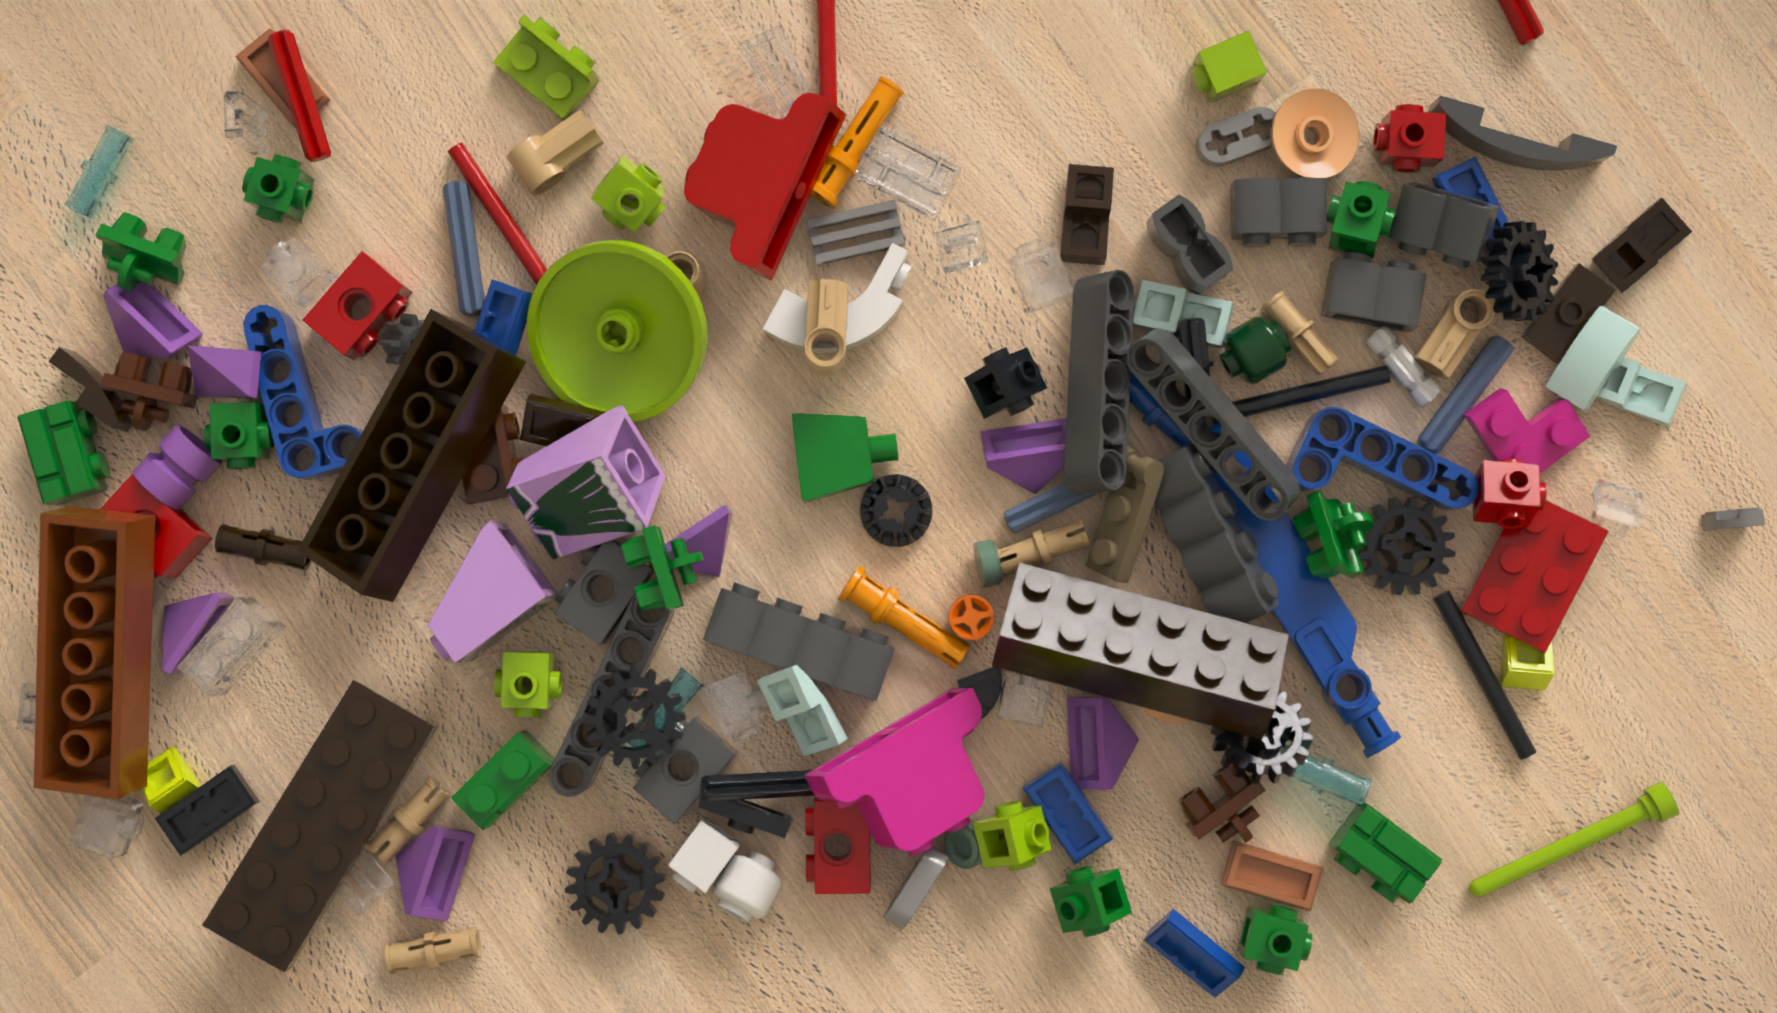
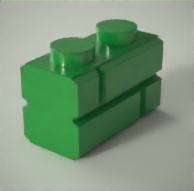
M64 401L47 406L44 409H37L17 416L43 504L62 505L108 490L105 478L110 476V468L104 454L101 451H96L92 435L97 434V424L91 413L74 401Z
M526 730L517 732L451 798L484 831L491 827L538 781L539 777L543 776L551 768L554 758Z
M1363 801L1357 803L1346 818L1345 823L1340 826L1328 844L1338 852L1333 860L1355 876L1362 869L1375 879L1371 888L1392 904L1398 897L1408 904L1412 903L1425 886L1426 881L1432 877L1442 863L1440 857Z

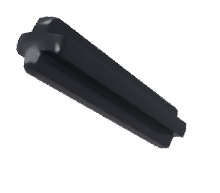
M812 770L708 775L702 777L700 781L701 798L709 802L815 796L805 778V774Z

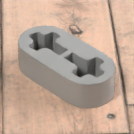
M1258 107L1209 125L1203 130L1197 140V155L1208 166L1220 167L1267 150L1273 146L1271 129L1265 135L1266 140H1262L1259 134L1244 138L1242 133L1251 129L1256 118H1258L1261 124L1269 123L1272 127L1275 112L1270 108ZM1212 134H1216L1219 140L1234 136L1236 141L1225 147L1223 150L1224 156H1219L1216 150L1208 151L1206 148L1212 140Z
M934 846L922 852L888 906L883 918L903 930L942 871L949 856Z

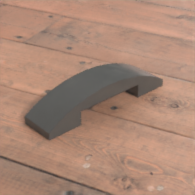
M1439 96L1430 105L1428 111L1432 113H1446L1445 131L1463 145L1491 159L1522 168L1553 171L1584 168L1602 163L1615 155L1617 145L1575 133L1562 140L1559 148L1483 127L1480 126L1485 108L1444 96Z

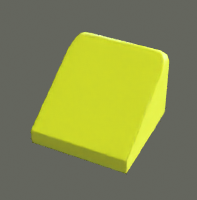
M1504 634L1501 685L1511 688L1545 690L1555 675L1552 642L1546 653L1543 654Z
M172 746L148 763L147 787L142 788L148 805L159 813H163L201 785L178 750Z

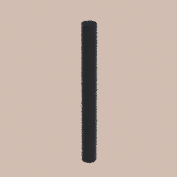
M1384 365L1232 401V403L1244 417L1387 384L1390 383V373L1388 367ZM1210 416L1213 424L1219 423L1215 417Z
M1448 590L1435 596L1433 600L1518 757L1522 760L1532 756L1537 751L1450 591Z

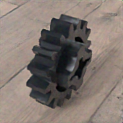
M1525 221L1503 223V227L1493 229L1495 239H1489L1485 242L1489 250V256L1481 257V262L1487 266V268H1484L1481 281L1486 282L1490 287L1485 297L1486 299H1495L1493 311L1495 313L1503 312V318L1506 321L1535 320L1537 315L1547 312L1545 303L1554 301L1550 288L1551 286L1558 285V280L1552 276L1555 274L1558 262L1554 261V258H1550V254L1554 249L1553 244L1544 243L1547 232L1545 230H1537L1535 222L1525 223Z
M1397 497L1388 499L1387 511L1380 504L1371 507L1375 516L1373 520L1374 525L1370 531L1363 534L1366 545L1363 547V551L1358 552L1360 560H1366L1368 564L1364 568L1365 573L1361 575L1363 577L1374 574L1378 576L1374 587L1377 589H1383L1388 583H1391L1392 595H1401L1405 585L1411 595L1420 594V582L1428 588H1434L1437 586L1433 574H1448L1450 571L1442 563L1443 558L1455 557L1456 554L1455 551L1445 548V542L1455 538L1453 532L1443 533L1441 526L1446 523L1448 518L1445 515L1433 518L1431 516L1434 509L1432 503H1426L1420 509H1417V497H1408L1404 507L1401 506ZM1398 516V520H1395V526L1386 534L1378 533L1385 522ZM1421 523L1429 531L1432 541H1428L1421 532ZM1405 538L1408 544H1412V547L1421 548V550L1403 554L1401 549L1395 548L1394 545H1388L1386 542ZM1376 551H1380L1388 561L1387 570L1379 562ZM1421 559H1430L1424 569L1410 576V573H1413L1414 564Z
M631 666L629 677L622 678L621 674L615 669L612 671L614 681L612 684L608 685L601 680L596 682L601 692L599 697L587 696L586 702L595 708L594 712L583 715L584 723L595 725V728L586 734L589 742L601 739L602 742L597 749L598 755L602 757L610 751L614 752L613 764L619 767L625 757L630 758L633 769L639 768L640 758L647 757L648 761L655 765L657 764L655 752L661 749L664 753L670 755L673 751L667 742L669 738L681 739L683 736L682 732L674 727L675 722L686 720L684 712L674 710V706L683 701L679 693L667 695L672 686L671 681L666 678L659 684L655 683L656 671L651 668L645 677H639L637 667ZM630 687L648 689L640 696H625L621 692V690ZM663 702L665 722L662 730H660L655 725V712ZM608 704L614 710V722L606 732L603 724V715ZM629 708L634 712L643 708L644 710L641 713L644 719L643 724L638 726L632 722L625 726L628 720L624 713ZM629 739H644L648 743L639 747L623 746Z
M1283 691L1278 695L1275 712L1263 739L1214 726L1211 727L1210 733L1216 736L1212 745L1213 751H1225L1221 765L1224 767L1234 763L1238 766L1235 773L1237 778L1242 777L1247 771L1252 773L1254 784H1259L1262 775H1268L1270 781L1275 784L1278 783L1282 772L1292 777L1298 764L1303 765L1309 754L1307 749L1310 748L1313 741V735L1306 733L1311 720L1310 718L1298 717L1302 708L1300 703L1291 706L1285 703L1288 693ZM1286 741H1291L1290 748L1281 755V747L1285 746Z
M613 832L606 836V845L602 846L597 838L590 840L591 854L581 849L577 851L574 856L581 865L570 866L567 869L566 873L576 878V882L568 885L565 888V893L577 894L578 899L570 908L572 911L583 908L587 912L582 920L584 925L596 919L599 921L598 931L604 933L610 924H614L615 930L619 935L625 932L626 922L630 921L634 928L639 929L643 925L641 913L649 917L655 915L657 910L650 902L651 900H663L665 893L657 889L656 884L664 882L667 878L666 874L655 873L654 867L661 861L660 856L648 859L645 855L648 851L649 843L645 842L637 849L632 846V834H628L622 843H617V838ZM624 855L634 859L642 870H634L625 863ZM603 856V870L600 874L587 877L592 863L597 858ZM613 869L617 874L618 880H626L627 883L619 891V898L618 894L615 893L614 887L606 886L605 883L613 875ZM646 889L640 904L629 911V896L632 892ZM596 896L607 905L608 912L599 908L590 897Z

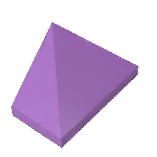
M139 281L131 291L121 289L116 284L106 290L103 295L123 352L139 356L169 359L185 349L187 345L193 344L202 337L203 333L152 284L148 285Z
M187 345L197 397L257 398L261 352Z
M1066 418L980 431L987 468L1034 494L1043 488L1064 467Z
M723 505L670 540L684 538L688 554L702 551L704 560L692 565L694 572L720 577L732 513L727 506ZM669 541L666 543L670 560L675 557Z
M211 593L164 605L163 671L169 675L181 674L186 671L234 600L233 596L228 593Z
M1068 697L1071 776L1080 789H1113L1139 738L1109 698Z
M433 825L395 855L404 910L407 915L441 921L448 920L475 837L474 833Z

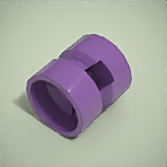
M176 424L159 442L161 452L159 454L150 452L133 470V475L158 500L168 507L179 511L196 493L194 483L196 481L206 482L222 465V461L212 459L211 452L207 451L204 441L187 428Z

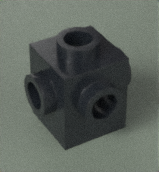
M1007 347L1002 348L983 358L982 361L985 366L964 378L984 419L1004 410L1008 411L1010 417L1034 406L1035 403L1032 396L1047 389L1039 367L1033 360L1028 348L1012 354L1009 353Z

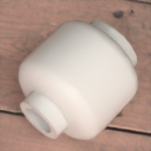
M752 851L749 857L743 855L732 856L714 886V894L719 899L717 907L744 923H749L751 918H764L782 887L781 879L773 872L776 864L771 859L755 851Z

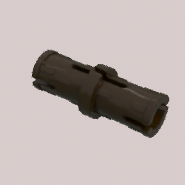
M222 524L216 534L215 548L217 553L254 559L255 564L266 566L268 563H274L304 571L309 568L311 563L310 559L297 551L302 541L276 536L272 530L262 529L260 532Z

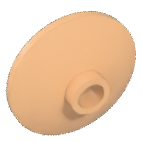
M1319 88L1301 90L1288 97L1280 105L1273 118L1271 139L1274 151L1280 162L1299 177L1329 178L1340 173L1353 160L1359 145L1360 132L1355 113L1343 98L1329 90ZM1306 129L1313 131L1316 139L1313 145L1308 144L1304 139V131Z

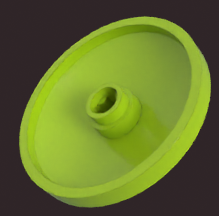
M596 241L576 248L558 259L549 267L537 283L527 314V338L530 352L540 375L550 389L564 402L604 412L623 405L633 422L657 416L679 401L696 381L706 356L708 341L707 322L702 303L693 285L685 274L664 255L649 247L630 241Z

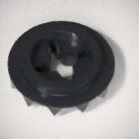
M900 474L888 475L877 479L867 488L860 504V517L866 532L877 542L891 547L906 546L921 538L930 525L933 512L931 499L926 489L917 480ZM888 492L898 503L911 500L915 502L904 512L906 519L904 522L907 526L905 529L894 518L888 520L885 518L881 521L877 519L888 509V503L886 502L888 499L885 495Z

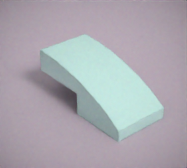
M1142 279L1134 310L1133 325L1151 331L1163 329L1179 338V321L1187 318H1203L1205 321L1207 345L1223 349V339L1228 332L1234 304L1231 301L1189 293L1184 288Z
M1599 306L1571 344L1545 387L1582 410L1589 409L1612 370L1620 366L1641 328L1606 307Z
M1624 357L1620 366L1612 370L1595 399L1670 428L1687 384L1685 381L1643 368L1640 362Z
M798 665L763 676L757 680L775 722L787 719L803 757L838 746L848 739L824 695Z

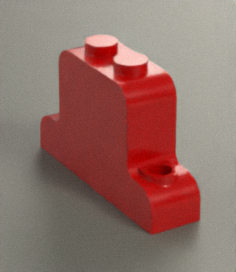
M814 93L803 94L793 102L787 116L783 119H776L737 104L724 106L718 111L715 119L707 126L701 150L696 161L689 166L686 173L684 195L687 201L708 217L735 227L736 229L730 242L732 257L754 274L771 281L846 117V114L831 99Z

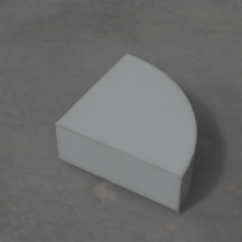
M1760 507L1705 512V515H1701L1703 531L1765 525L1763 509H1760Z

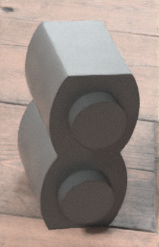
M1249 178L1234 180L1231 184L1232 239L1242 240L1244 247H1266L1270 245V239L1276 238L1288 239V246L1293 247L1316 245V238H1322L1327 233L1326 178Z
M1406 183L1402 187L1389 238L1400 241L1399 249L1425 255L1427 249L1443 254V262L1468 268L1470 262L1476 263L1481 261V257H1485L1487 251L1485 242L1491 238L1499 206L1423 184Z
M1177 195L1153 212L1148 219L1147 229L1152 241L1161 252L1173 258L1174 268L1179 279L1195 294H1202L1233 270L1232 261L1227 249L1216 237L1206 232L1205 223L1199 210L1187 198Z
M1345 252L1343 258H1336L1330 262L1321 316L1379 328L1386 326L1390 330L1411 332L1418 328L1427 274L1415 271V264L1392 260L1388 261L1387 266H1380L1370 263V256L1355 252Z

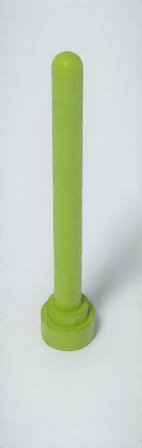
M1663 782L1656 783L1643 790L1644 795L1637 798L1638 803L1474 879L1469 884V891L1475 897L1485 896L1646 819L1649 822L1658 820L1662 823L1679 815L1676 801Z

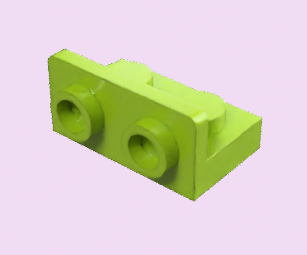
M523 15L518 21L521 26L520 30L493 63L564 121L571 116L598 83L599 79L591 69L595 62L578 47L573 46L568 51L556 40L560 34L542 18L539 17L534 23Z

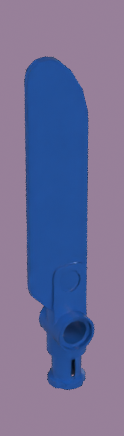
M1221 424L1209 427L1214 432H1222ZM1241 451L1235 452L1236 459L1242 466L1252 467V461L1246 453ZM1216 471L1215 476L1218 484L1222 489L1229 491L1236 502L1237 513L1235 515L1237 523L1244 531H1248L1256 542L1258 564L1264 572H1268L1274 578L1279 591L1277 600L1279 605L1272 612L1286 634H1289V639L1322 689L1325 701L1331 707H1334L1344 725L1350 724L1365 747L1362 752L1366 758L1388 748L1399 740L1401 735L1398 731H1392L1378 709L1381 703L1372 690L1369 676L1359 669L1352 659L1357 626L1350 611L1329 578L1321 579L1310 573L1306 558L1307 554L1311 553V550L1297 532L1296 526L1287 512L1281 518L1274 521L1259 519ZM1270 486L1265 487L1267 496L1272 501L1280 502ZM1342 676L1352 678L1357 686V693L1351 701L1341 699L1336 691V684Z

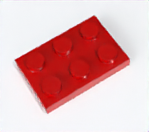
M1546 500L1544 509L1537 511L1529 526L1503 529L1461 609V613L1545 654L1609 530Z

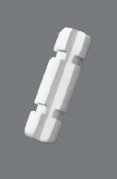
M1386 326L1380 327L1366 340L1367 345L1376 355L1381 354L1384 357L1381 361L1404 388L1409 387L1411 389L1409 394L1419 405L1428 404L1439 394L1440 388L1431 377L1425 378L1423 375L1425 370L1402 344L1399 346L1396 344L1395 340L1397 338Z

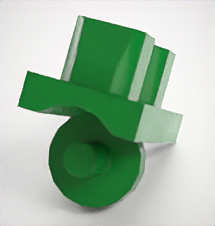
M126 212L121 214L112 227L101 223L95 235L97 239L102 240V256L108 259L107 270L118 273L117 285L119 288L131 291L139 281L151 285L155 277L176 285L180 284L185 275L181 260L187 246L184 235L181 232L167 227L162 228L155 242L143 239L147 232L146 223L139 217Z
M1318 490L1306 496L1309 507L1293 517L1297 532L1302 539L1307 541L1320 537L1323 546L1307 554L1306 560L1310 573L1321 579L1338 574L1355 578L1365 573L1357 549L1366 545L1363 534L1370 531L1373 527L1372 516L1367 512H1356L1352 502L1341 504L1339 499H1326L1323 497L1322 492Z
M654 525L642 529L643 535L621 545L629 569L652 562L655 570L656 580L634 586L640 609H657L666 606L667 610H673L684 606L674 570L679 569L683 586L697 582L692 565L704 560L702 551L688 554L684 538L670 541L675 559L670 560L660 526Z

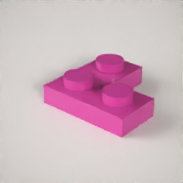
M1499 388L1464 414L1493 461L1518 459L1524 464L1539 465V474L1590 437L1568 400L1563 398L1557 399L1527 421L1508 390Z

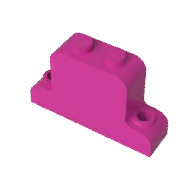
M951 688L805 774L813 794L820 800L835 802L839 809L857 803L875 842L886 849L907 851L910 856L920 854L934 845L933 838L941 833H951L965 827L971 821L969 816L977 812L984 801L983 787L962 745V739L974 731L982 717V707L974 689Z

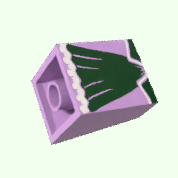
M620 405L520 461L506 490L513 506L521 511L531 526L537 542L545 547L552 559H556L647 528L666 474L623 405Z
M489 521L482 527L427 625L434 634L430 638L431 644L446 661L450 658L455 663L473 661L554 601L558 595L506 523Z

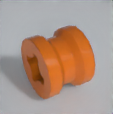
M964 595L951 605L948 612V623L952 631L959 637L966 640H978L986 636L992 629L994 611L990 603L984 598L977 595Z

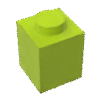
M1249 30L1199 51L1193 61L1195 67L1191 68L1192 79L1200 94L1206 92L1210 103L1259 83L1267 73Z

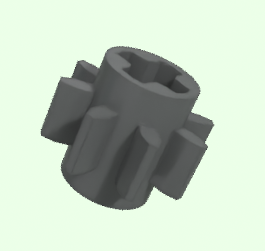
M401 313L400 323L386 321L385 326L387 329L384 331L379 345L383 346L384 351L388 355L386 359L387 364L400 365L424 320H418L415 314Z

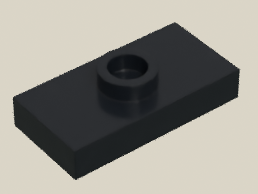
M234 764L158 815L155 820L179 855L182 856L260 801Z
M701 798L698 805L700 808L729 818L728 826L749 834H753L754 829L757 828L785 838L792 821L791 816L748 800L709 802Z

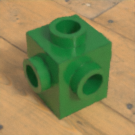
M274 154L272 161L257 157L254 167L248 168L243 179L242 191L245 193L244 201L257 208L256 216L282 224L284 217L299 222L302 221L304 211L308 210L313 198L314 179L299 169L301 165L299 161ZM278 179L279 185L278 188L274 191L275 184Z
M1368 181L1345 182L1342 196H1332L1327 213V222L1333 223L1329 248L1344 252L1362 253L1373 258L1379 235L1389 237L1396 210L1387 208L1391 192L1384 191L1379 185Z
M259 402L209 404L210 424L205 426L204 441L207 451L211 452L212 459L227 462V469L256 468L255 460L270 459V449L274 448L275 444L264 404Z
M1091 866L1077 868L1065 873L1067 881L1050 888L1063 933L1082 930L1084 937L1098 935L1110 929L1109 924L1132 913L1119 868L1094 873Z
M1271 904L1270 911H1265L1248 906L1237 951L1243 958L1257 961V969L1283 975L1284 968L1298 971L1300 961L1308 959L1312 946V934L1307 933L1309 926L1301 919H1297L1298 911ZM1281 935L1280 940L1273 944L1274 939Z

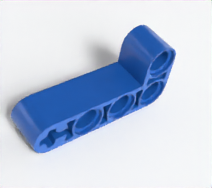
M258 305L252 308L246 314L243 322L244 333L249 350L261 352L258 385L279 463L283 471L289 476L305 480H317L340 473L347 461L340 452L342 440L352 434L358 440L363 430L350 425H337L323 429L293 319L287 313L272 306ZM268 319L277 322V326L271 329V337L263 334V329L269 327ZM275 344L280 345V346L285 347V348H284V349H276ZM287 360L290 365L289 377L285 381L277 383L273 377L274 367L278 362ZM294 403H298L302 409L301 421L297 425L289 427L285 421L286 410ZM310 447L314 453V462L309 469L302 471L297 465L296 458L301 449Z
M1337 407L1325 408L1311 415L1286 465L1298 480L1301 491H1311L1327 485L1332 479L1340 461L1426 503H1432L1435 507L1443 510L1460 509L1469 506L1477 498L1479 491L1477 479L1467 469ZM1323 417L1332 418L1339 425V435L1335 441H1328L1320 434L1319 424ZM1365 437L1375 439L1380 446L1379 457L1374 462L1364 458L1361 453L1360 446ZM1306 457L1312 458L1319 465V477L1313 483L1304 480L1299 472L1300 462ZM1407 457L1416 459L1420 464L1421 473L1416 481L1408 480L1402 473V464ZM1433 479L1444 483L1456 480L1455 488L1460 491V496L1448 498L1450 495L1448 488L1440 484H1429Z

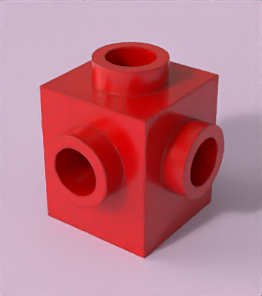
M1415 104L1397 105L1395 110H1391L1382 119L1381 123L1376 124L1374 129L1373 148L1374 151H1380L1379 164L1393 165L1392 171L1400 173H1415L1420 171V167L1436 166L1444 159L1446 113L1423 112V106Z
M1518 459L1483 460L1475 474L1479 491L1477 498L1473 502V522L1495 523L1506 529L1529 526L1537 511L1544 509L1547 497L1546 484L1540 482L1539 465L1524 464Z

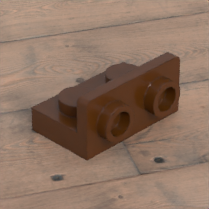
M502 405L462 477L466 503L469 505L509 498L506 488L517 464L524 460L523 457H516L514 440L520 439V429L516 413H509L508 406Z

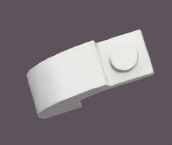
M892 243L868 288L857 299L848 303L846 350L860 346L880 334L901 310L903 300L891 294L890 291L892 287L900 291L912 269V266L906 264L909 251ZM784 289L763 327L764 333L783 344L804 351L807 300ZM821 342L813 348L812 352L832 353L838 352V349L832 343Z

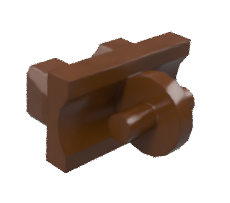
M122 352L114 375L104 373L101 386L139 396L136 402L124 399L120 407L122 413L133 415L132 423L135 429L147 431L153 420L167 422L169 410L157 407V400L195 409L198 397L189 393L192 382L191 368L164 362L157 386L145 383L151 362L150 358Z
M1234 763L1222 767L1212 775L1226 793L1215 803L1211 804L1198 786L1178 800L1185 816L1189 820L1185 825L1199 840L1225 820L1229 822L1215 832L1223 843L1237 833L1245 843L1253 838L1246 826L1260 817V815L1252 805L1239 815L1236 812L1266 790L1260 782L1259 784H1254L1252 776L1249 777L1246 773L1242 777L1237 778L1235 773L1238 766Z

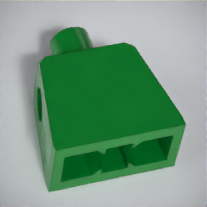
M792 414L803 502H811L874 483L872 463L899 460L896 433L868 436L866 417Z

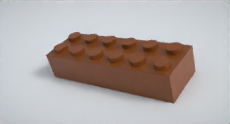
M73 506L40 513L34 788L121 799L147 787L155 515Z

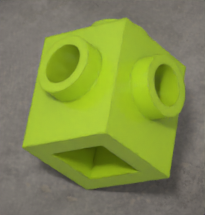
M621 155L597 185L591 197L594 202L604 209L602 215L611 224L622 230L628 227L634 233L642 223L650 227L666 206L661 202L665 192V188L660 185L662 178L646 164L641 163L639 166H636L624 155ZM627 194H632L637 198H630Z
M503 652L502 670H496L494 678L495 697H501V708H514L513 716L541 717V709L554 707V699H561L563 686L562 672L555 671L556 652ZM526 677L532 681L533 687L531 691H528L525 687Z
M1020 800L1006 802L994 807L996 814L973 823L983 868L1008 866L1010 871L1029 868L1036 865L1035 857L1052 850L1049 830L1045 823L1041 805L1022 807Z

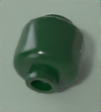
M1253 317L1225 334L1223 339L1225 352L1221 353L1219 357L1231 378L1239 375L1245 382L1257 384L1285 367L1287 353L1291 352V346L1284 331L1275 320L1268 322L1262 317Z

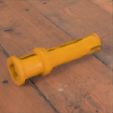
M885 77L878 79V83L856 113L837 145L832 146L810 195L814 199L835 209L839 203L837 196L851 176L856 177L860 171L858 160L879 131L899 98L904 94V91L897 84Z
M859 565L837 599L842 602L850 601L870 615L869 620L873 623H886L955 669L967 653L970 645L899 599L900 594L897 593L895 588L892 586L888 589L867 576L865 568Z

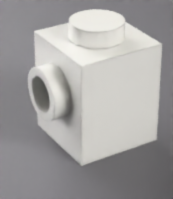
M704 816L668 866L675 870L672 877L691 892H695L699 888L706 893L739 848L741 842Z

